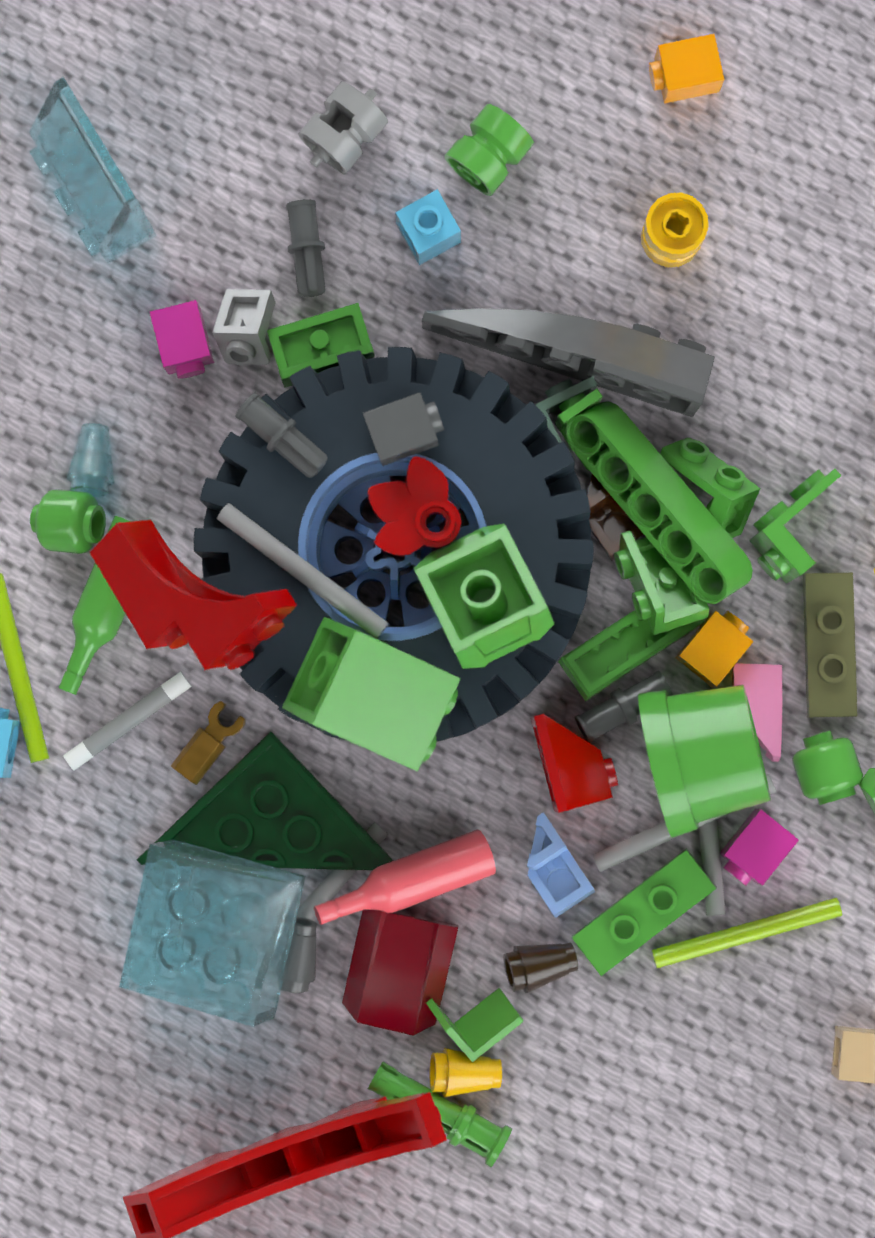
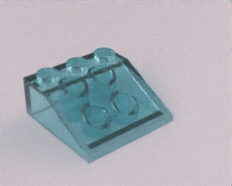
M64 76L54 82L29 131L37 147L29 152L42 174L45 176L53 172L61 187L53 192L66 214L70 216L76 212L85 227L79 230L78 234L91 256L93 257L100 252L109 264L157 235Z

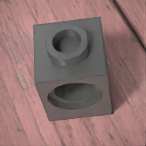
M420 392L363 413L382 466L439 446L435 433L444 430L435 402L425 405Z

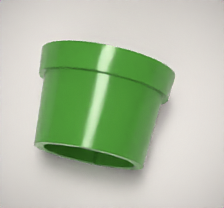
M744 685L671 696L668 695L666 690L638 694L640 718L650 767L663 817L672 838L697 830L699 822L771 801L759 741Z

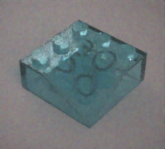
M174 839L150 844L119 987L252 1027L274 1019L306 876Z

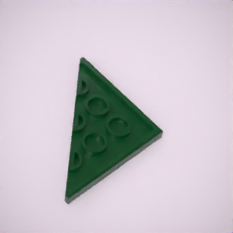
M273 732L266 735L136 859L141 865L374 870L381 865L394 861Z

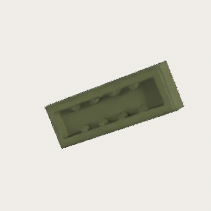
M853 572L803 574L807 718L857 717Z

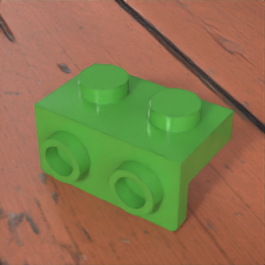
M359 303L267 330L284 388L293 386L290 380L291 375L308 366H311L317 374L329 368L339 366L337 355L360 350L365 359L375 358Z
M630 530L620 534L619 551L614 553L616 567L623 580L629 578L635 591L632 593L635 612L641 621L647 619L653 635L708 618V604L701 601L691 591L647 537L635 541Z

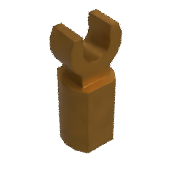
M223 701L213 705L208 715L209 725L205 730L199 727L171 764L174 770L195 785L200 782L226 748L222 743L225 738L238 734L245 726L246 719L242 716H239L230 727H225L220 723L219 715L227 705Z

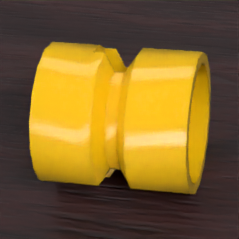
M682 192L668 193L654 202L649 209L641 231V245L646 255L654 263L667 268L680 267L695 257L709 228L708 215L703 205L693 196Z

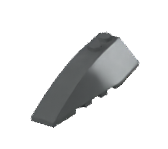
M486 308L425 311L422 318V329L580 381L593 376L598 387L692 418L703 403L715 356L705 353L706 347L700 343L679 339L678 344L661 339L660 331L641 324H634L633 328L630 329L574 315L534 310Z

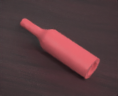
M478 829L375 868L357 890L335 898L333 901L330 900L314 906L317 920L320 925H323L339 917L341 918L362 910H380L386 913H395L494 875L496 867L493 854L483 833Z

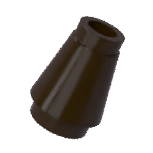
M571 942L565 944L514 946L513 952L503 955L507 980L513 992L524 990L527 994L568 975L570 972L578 971V960Z

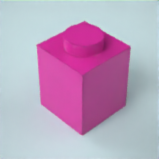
M196 300L150 311L163 368L168 375L177 373L179 379L194 377L205 372V365L214 363L202 311Z
M755 808L720 851V854L728 860L723 868L745 886L751 879L763 886L799 839L763 810Z

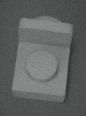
M226 289L212 332L226 363L242 366L269 364L271 353L265 337L276 304L271 290Z

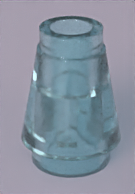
M96 423L81 425V432L66 477L71 482L70 491L88 492L93 497H104L109 494V486L114 484L109 427Z

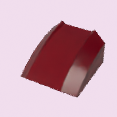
M362 910L342 1004L354 1020L360 1024L412 1036L436 1025L437 1018L426 1002L432 998L439 1007L441 1005L459 928L458 925L443 921L432 922L398 913H386L380 910Z

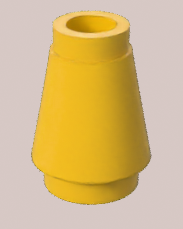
M444 1048L443 1053H432L429 1069L431 1091L442 1092L443 1097L489 1090L491 1088H500L502 1083L501 1059L480 1056L472 1062L464 1052Z

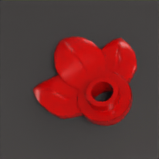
M414 456L408 466L406 483L401 481L384 482L368 488L369 501L374 512L386 523L378 532L374 544L385 552L398 556L410 555L424 545L431 548L447 546L458 536L461 529V517L456 506L448 500L447 478L430 461ZM433 514H440L446 520L444 529L439 532H432L426 526L427 519Z

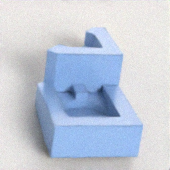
M543 812L538 815L532 850L527 863L529 868L527 876L554 917L557 918L595 893V890L545 813Z

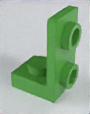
M685 438L662 447L660 454L670 466L713 497L706 508L732 538L741 535L761 488L748 480L740 469L726 464L711 453L709 448L698 440Z

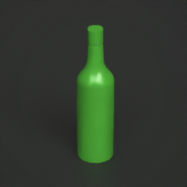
M114 516L108 532L116 523L131 521ZM94 563L72 616L75 647L67 665V671H65L58 687L74 695H77L83 676L94 654L100 647L116 637L126 615L96 563Z

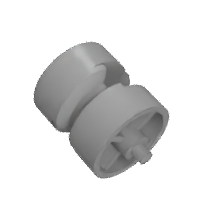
M341 81L324 101L326 112L324 114L315 113L301 129L298 135L306 146L312 150L314 157L309 162L317 168L321 162H324L338 172L346 174L363 154L362 142L372 143L387 125V117L372 101L377 95L374 90L369 88L363 94L350 84Z

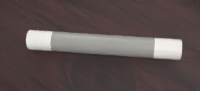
M180 671L63 755L64 759L75 771L192 687Z

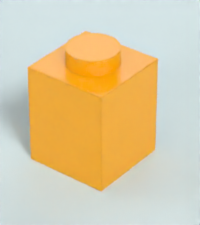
M715 33L660 44L654 57L655 61L649 62L652 88L654 91L661 90L664 104L718 93L725 80Z
M714 611L675 658L711 688H714L720 684L754 641L745 635L749 627L737 616L729 611H726L723 616Z

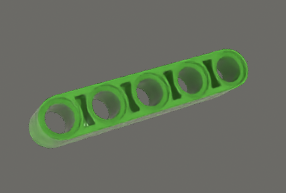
M609 401L601 402L577 414L568 421L565 435L571 449L701 601L708 604H717L749 583L752 578L753 569L747 555L617 404Z

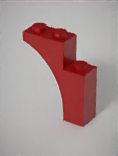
M151 519L116 523L90 552L146 649L169 646L170 649H177L189 643L204 670L225 666L229 670H233L249 662L255 654L253 649L262 640L278 633L284 627L282 620L297 606L287 589L241 596L219 590L204 582L175 556Z

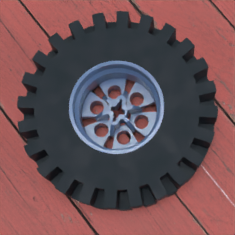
M388 347V357L365 359L360 350L337 355L339 366L329 368L318 374L311 366H308L291 375L290 380L293 387L275 400L267 393L261 397L263 401L284 419L296 421L295 428L327 455L328 459L325 465L312 478L306 477L276 450L273 452L266 449L268 443L248 426L240 437L230 432L218 452L225 461L218 472L216 480L206 477L201 491L200 501L207 507L204 526L194 530V552L202 558L203 578L201 580L219 590L241 596L283 589L289 591L297 606L282 620L284 627L278 633L262 640L253 649L254 657L240 667L242 671L239 674L251 688L263 693L274 704L279 706L278 710L289 718L324 732L323 734L342 740L345 739L306 722L282 707L324 617L358 630L368 636H373L220 522L217 517L226 504L230 503L329 579L353 572L357 580L344 590L360 602V590L366 583L370 581L382 583L386 590L384 601L376 607L368 608L387 621L391 601L401 600L404 627H387L377 640L461 678L457 686L458 697L450 713L443 716L435 734L437 742L458 737L490 723L519 704L547 677L569 643L586 603L590 571L593 564L594 543L591 540L590 506L585 489H581L580 482L574 471L575 461L564 441L559 443L548 429L547 417L531 401L525 405L520 399L511 394L509 383L500 376L488 371L485 377L467 370L463 359L441 352L437 361L416 358L413 349L409 347ZM420 392L425 405L435 402L444 430L435 433L439 446L382 466L363 413ZM414 456L424 458L433 463L447 478L448 500L458 510L462 509L470 524L460 529L455 540L482 527L505 524L549 609L554 625L540 640L532 641L489 662L485 667L463 669L432 605L430 604L423 609H416L408 603L407 594L409 589L414 584L420 583L415 570L413 569L409 573L400 576V571L407 569L411 565L416 567L435 548L424 545L412 554L405 555L406 559L399 563L393 557L383 558L376 562L378 558L386 553L374 544L378 532L386 523L382 521L374 524L364 520L362 512L363 507L369 501L368 488L379 483L391 482L390 476H407L409 463ZM337 504L359 522L354 528L355 531L327 521ZM436 514L435 519L426 526L432 532H439L440 528L438 526L445 518L440 514ZM345 540H358L363 547L362 557L354 564H342L337 556L338 547ZM421 551L420 559L416 558V553ZM389 569L390 575L383 571Z

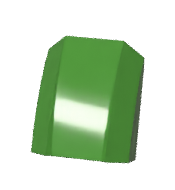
M505 524L482 527L455 540L449 545L429 553L414 568L463 669L485 667L489 662L532 641L540 640L554 625L549 609Z

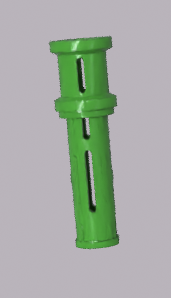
M384 1061L367 1088L382 1097L386 1096L388 1100L430 1092L434 1104L440 1112L441 1123L444 1132L448 1134L447 1139L449 1143L455 1147L461 1144L485 1158V1164L490 1167L496 1162L513 1129L507 1125L501 1128L478 1115L476 1107L471 1104L469 1106L464 1104L461 1107L447 1100L438 1093L432 1092L428 1087L400 1073Z

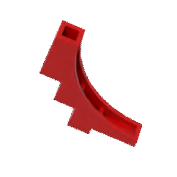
M430 1092L387 1100L386 1096L356 1102L313 1123L285 1128L242 1149L211 1155L123 1196V1200L136 1238H172L202 1223L270 1195L375 1160L432 1148L446 1141L447 1137L441 1123L440 1112L434 1104Z

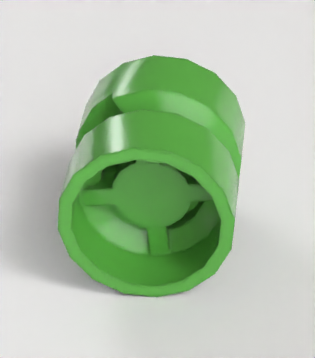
M486 104L470 124L473 136L464 135L462 138L457 139L444 155V158L450 167L475 189L487 196H492L508 174L506 164L518 165L532 148L534 141L514 118L492 104Z

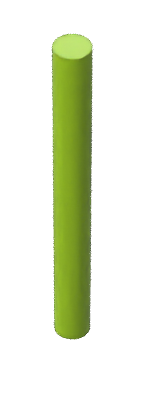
M0 573V643L30 762L35 763L49 759V754L3 573Z
M836 897L651 950L656 968H661L841 917L842 909Z

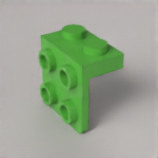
M836 468L827 475H824L818 469L789 493L795 502L789 507L783 501L779 502L753 524L759 532L749 541L761 554L757 559L759 565L773 580L777 581L781 577L787 584L804 574L816 563L786 529L784 524L842 476Z

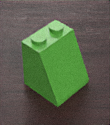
M324 617L282 708L318 728L418 772L422 762L427 761L435 749L437 742L436 731L443 716L449 714L458 697L457 686L461 678L358 630Z

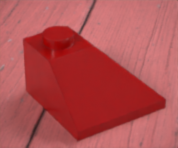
M541 714L531 717L555 812L560 813L613 798L610 787L618 786V780L611 757L603 759L600 749L548 716Z

